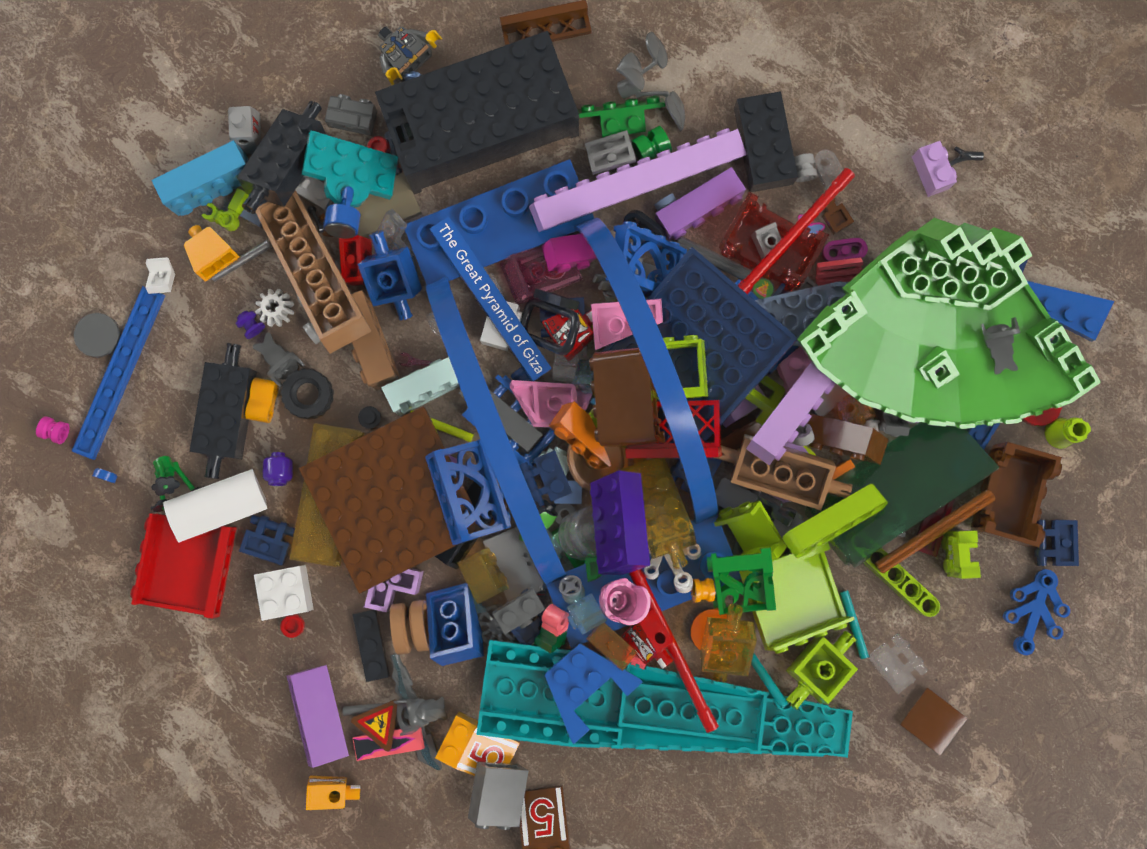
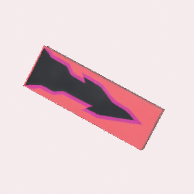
M420 727L413 734L400 736L401 728L395 729L392 748L389 752L382 749L366 734L353 737L356 760L360 761L422 750L425 748L422 729Z

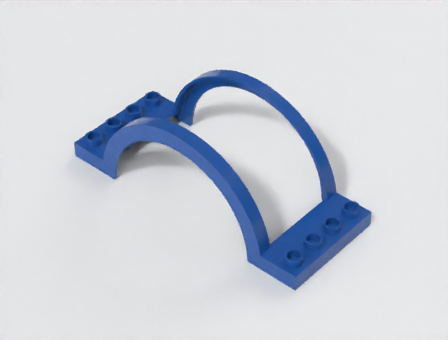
M569 159L404 224L403 227L425 279L429 302L454 373L515 523L542 580L547 586L553 604L569 613L566 637L570 647L573 648L578 643L583 644L627 626L608 619L600 608L599 598L601 588L609 582L622 578H627L631 583L633 581L629 573L621 576L602 575L597 580L588 582L586 564L565 572L521 471L456 305L449 281L461 276L429 231V228L449 216L483 268L542 245L551 238L562 237L575 231H579L584 236L613 289L642 355L670 428L690 491L694 520L682 524L689 527L690 538L686 541H681L677 536L664 533L663 535L666 540L684 545L696 543L700 546L701 555L695 560L690 559L687 555L673 552L682 570L689 573L692 579L704 581L706 578H712L715 584L713 571L708 572L707 557H711V553L715 552L717 557L734 555L722 526L715 527L714 525L718 518L716 493L705 451L684 390L649 305L615 238L606 225L599 218H594L592 213L538 232L529 206L535 202L534 198L544 194H547L548 197L556 195V190L568 186L569 190L576 188V183L579 180ZM681 531L679 534L685 535L687 531ZM654 537L649 545L650 561L657 546ZM696 549L690 550V553L692 554L698 552V550ZM663 555L658 568V577L655 579H648L646 577L661 611L692 599L691 591L680 593L675 589V576ZM649 569L648 573L653 574L656 570ZM733 571L728 574L737 581L741 579L739 571ZM568 575L577 576L584 587L585 597L578 604L566 603L559 590L560 581ZM682 578L679 580V582L685 583L687 581L686 578Z

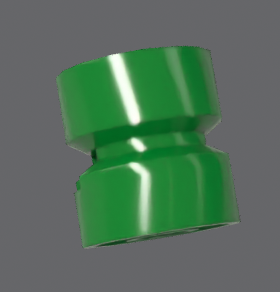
M661 126L649 130L647 136L640 135L631 140L638 160L650 157V160L656 159L658 153L669 149L672 152L670 140Z

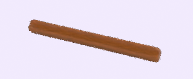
M990 490L983 491L875 563L877 569L881 573L887 572L995 501L994 494Z

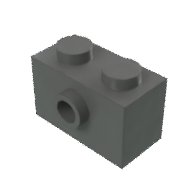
M530 588L494 610L492 614L504 634H507L518 626L522 629L533 622L531 618L544 611L545 608L534 589Z

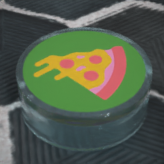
M760 278L753 286L751 292L759 299L771 297L775 289L769 279Z

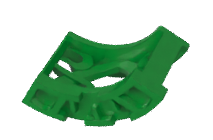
M771 547L760 548V553L717 557L715 552L711 553V557H707L708 572L713 571L717 593L715 594L713 606L714 609H719V615L776 610L774 583L772 580L773 563ZM733 571H752L745 578L744 584L728 575ZM739 594L743 595L741 604L726 605V596L732 595L734 604L738 601ZM748 598L753 599V600H756V601H759V602H756V603H748Z

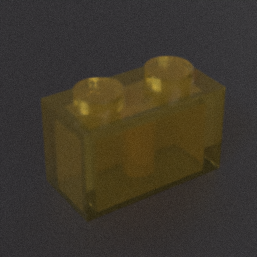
M489 548L458 562L459 568L477 604L509 589L507 579L497 565L496 556Z

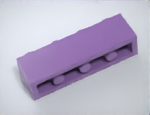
M731 167L656 212L654 219L664 229L668 241L672 238L677 240L687 233L685 230L693 226L695 229L701 226L708 216L712 215L715 217L724 211L723 207L728 204L733 206L743 199L742 196L746 188Z

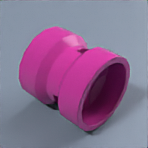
M44 416L37 425L36 436L42 439L49 438L54 443L62 444L68 437L70 427L68 423L62 421L55 422L53 418Z

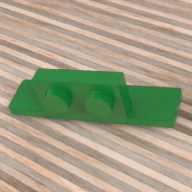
M649 96L645 101L627 99L622 104L610 101L603 103V106L600 107L587 104L582 105L581 109L577 110L579 118L600 115L603 138L626 130L628 134L646 132L644 110L666 107V104L660 96Z

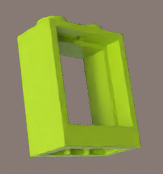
M698 335L683 336L684 340L675 341L674 337L663 338L667 350L697 347L700 387L683 388L686 398L708 397L704 340L698 339Z

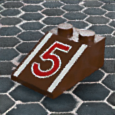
M563 785L525 791L520 819L522 849H571Z

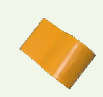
M256 377L253 379L245 411L246 419L264 423L271 422L279 386L274 381Z

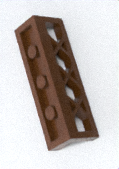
M586 0L500 17L505 45L509 44V33L517 32L522 35L520 39L522 40L531 37L528 34L534 28H539L543 32L548 31L552 42L591 34ZM584 18L586 28L577 30L571 26L574 20ZM559 23L565 27L558 34L550 31L553 24Z

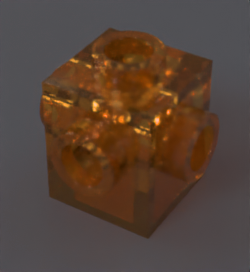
M850 394L844 396L843 400L837 403L839 408L837 415L840 421L863 426L867 420L876 417L872 407L860 403Z

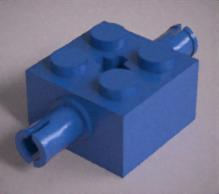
M383 230L379 231V233L378 231L371 233L369 237L376 254L367 256L358 263L372 305L378 306L393 302L398 319L403 320V317L404 320L409 319L413 314L407 299L414 298L422 290L409 248L404 247L391 250L388 248Z

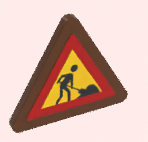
M396 699L351 719V723L386 752L391 751L397 718V704L393 701H397Z

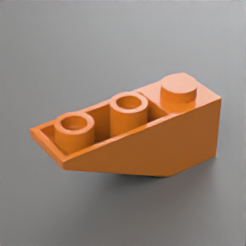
M575 401L562 405L549 424V427L554 430L555 435L570 444L571 449L575 453L581 454L592 468L599 470L610 467L611 462L605 448L595 440L596 427L591 416Z

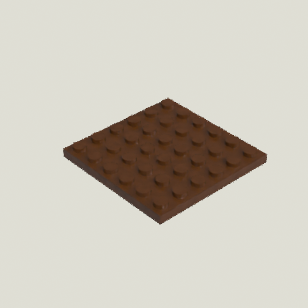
M424 406L299 468L359 594L454 547L425 457L431 452L445 449ZM449 455L444 456L446 462H452ZM456 473V478L451 476L453 484L457 483L458 473ZM462 483V486L456 491L457 498H463L473 505ZM460 505L462 514H464L467 508L464 505ZM476 522L467 527L469 534L482 530Z

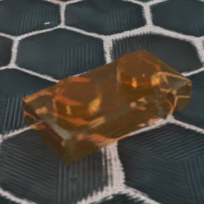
M603 621L586 638L621 671L626 668L637 654L628 643Z

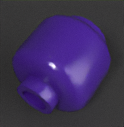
M283 452L271 453V456L263 460V479L270 486H286L287 482L293 478V460L285 457Z

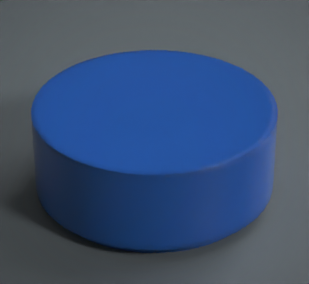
M96 468L92 475L95 478L114 484L118 477L117 474Z

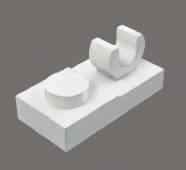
M304 176L296 188L298 195L325 211L332 203L325 195L324 183L318 179Z

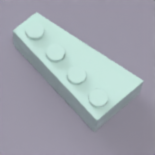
M448 357L443 360L438 359L430 363L428 367L418 369L408 376L381 388L393 412L402 416L460 386Z

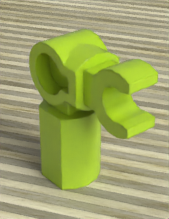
M237 188L227 207L228 211L219 210L214 204L208 203L207 206L213 212L211 215L202 214V217L209 222H215L228 231H235L240 225L238 217L243 211L242 204L249 195Z

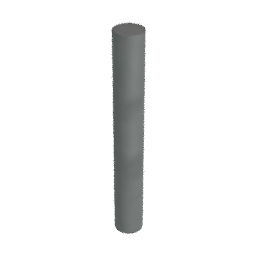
M268 240L262 242L211 277L212 280L216 282L272 248Z

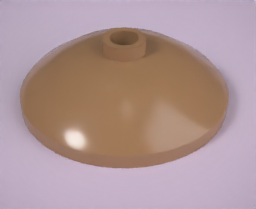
M569 444L567 462L570 473L582 488L590 491L591 482L616 471H627L628 458H626V447H604L611 466L597 470L592 468L581 454L575 453Z

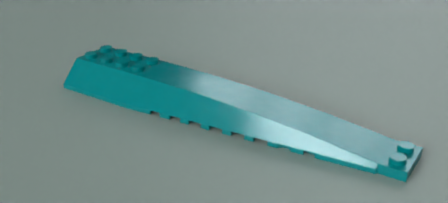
M489 640L476 735L568 747L764 753L817 757L830 755L848 758L853 711L850 709L829 707L825 704L804 700L797 710L790 706L791 703L781 709L770 692L693 676L719 726L716 730L707 733L678 672L645 666L644 669H641L638 664L634 666L631 665V662H623L622 660L608 657L605 658L637 676L643 683L626 696L612 678L605 682L574 710L590 730L573 744L544 675L570 650L557 649L550 654L539 646Z

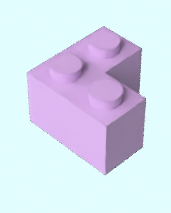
M410 568L369 589L364 607L389 612L396 591L413 595L419 593L424 571Z

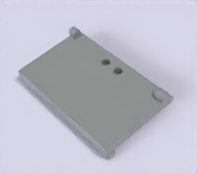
M518 527L483 541L508 602L519 596L526 588L534 589L535 593L547 589L524 541L519 540L520 532Z

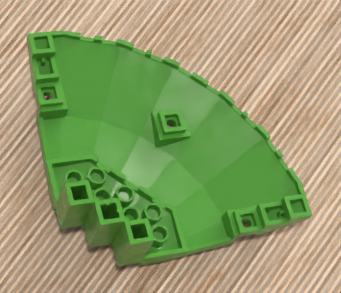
M933 218L918 230L907 232L842 288L846 295L830 307L827 305L797 339L813 365L860 403L880 409L885 413L893 414L912 423L923 422L936 426H955L960 429L976 428L977 425L993 426L996 423L1022 422L1023 418L1031 415L1043 414L1042 411L1052 407L1057 409L1070 404L1101 383L1092 365L1086 363L1078 346L1071 342L1064 327L1057 320L1050 317L1024 277L1019 265L1029 259L1032 254L1023 237L995 227L988 231L965 222L957 226ZM847 305V310L842 312V307ZM1016 317L1020 333L1014 335V343H1012L1014 354L1012 356L1018 370L1004 369L1000 374H994V359L991 358L990 348H987L981 324H984L986 330L990 326L1006 324L1012 327L1011 318ZM940 368V371L935 374V371Z

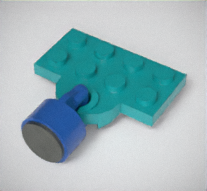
M312 130L310 131L302 175L324 181L325 195L327 199L329 198L334 202V204L326 208L323 228L328 234L337 238H353L358 234L361 217L360 212L355 207L359 208L366 201L369 194L391 199L398 156Z

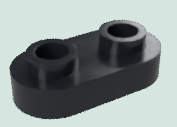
M632 210L624 217L623 222H634L639 228L649 229L657 235L665 237V231L662 226L640 210Z

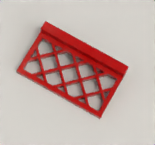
M688 401L693 417L697 415L705 423L698 431L699 435L707 427L714 432L715 443H706L700 437L706 457H721L720 401ZM657 402L658 408L659 406H661L660 402ZM694 405H700L696 410L692 407ZM705 405H714V416L709 421L698 413ZM666 418L659 426L671 437L665 443L627 446L626 458H679L675 443H670L673 440L671 431L664 425L667 422Z

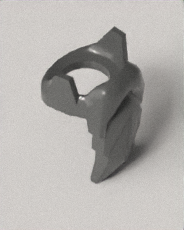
M1016 317L1011 318L1012 327L1006 324L990 326L986 330L984 324H981L987 348H990L991 358L994 359V374H1000L1004 369L1018 370L1012 356L1014 354L1012 347L1014 335L1020 333Z
M270 333L265 335L263 343L254 344L252 347L263 354L264 360L270 365L267 375L279 387L282 386V383L278 378L286 380L289 375L298 370V363L302 367L305 366L294 352H286L282 346L277 345Z
M443 697L438 698L436 701L433 699L425 701L420 698L393 701L397 704V717L402 730L400 736L413 734L420 727L428 725L429 722H435L437 719H448L444 711ZM406 708L409 714L410 725H408L404 719V711Z

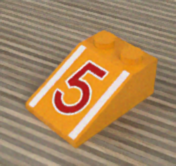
M459 711L435 759L457 770L475 776L477 762L510 764L520 742L512 739L476 735L478 721Z

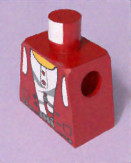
M578 309L577 311L573 310L579 316L580 326L573 349L568 354L563 355L568 362L594 339V332L590 328L593 325L592 310L583 316ZM555 315L544 320L542 324L554 343L563 346L570 329V319Z
M655 609L649 611L641 622L631 625L621 636L644 664H648L655 659L660 667L664 669L674 661L666 651L673 643V639Z

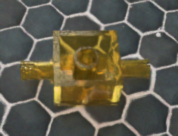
M734 604L728 606L726 619L707 617L700 650L702 672L714 673L712 680L720 682L722 677L721 682L727 683L728 674L748 676L757 641L754 622L741 621L743 608L736 604L735 611H733Z

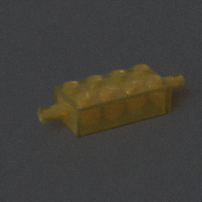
M632 458L635 465L620 469V471L641 473L648 548L651 558L654 559L669 554L673 567L680 569V560L683 568L688 564L683 549L696 545L695 531L666 459L652 458L647 460V458Z

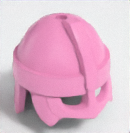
M627 578L611 581L601 588L599 604L603 614L608 619L625 625H634L641 622L647 616L650 609V595L646 588L636 586L629 582Z

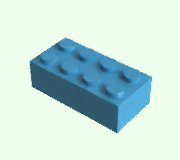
M233 140L151 181L163 205L176 215L184 216L190 214L194 208L212 203L213 199L229 195L233 192V189L241 186L237 177L249 158Z

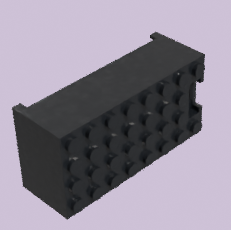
M548 31L375 91L401 167L414 195L422 192L423 188L570 136L572 139L579 136V113ZM406 123H409L414 137L412 140H409L404 126ZM401 126L406 142H400L395 127Z

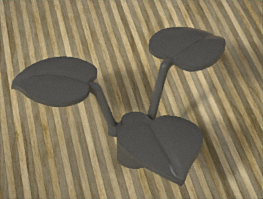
M649 32L646 36V46L650 56L653 58L652 63L642 69L641 63L634 53L626 54L616 69L626 79L619 81L617 88L619 94L624 99L632 95H636L637 98L641 96H665L666 107L680 132L684 128L685 108L678 94L675 91L670 93L668 91L641 92L645 86L643 74L656 64L661 69H664L668 63V56L663 43L654 32Z

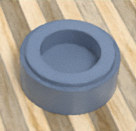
M672 193L658 201L654 206L657 211H660L677 199Z

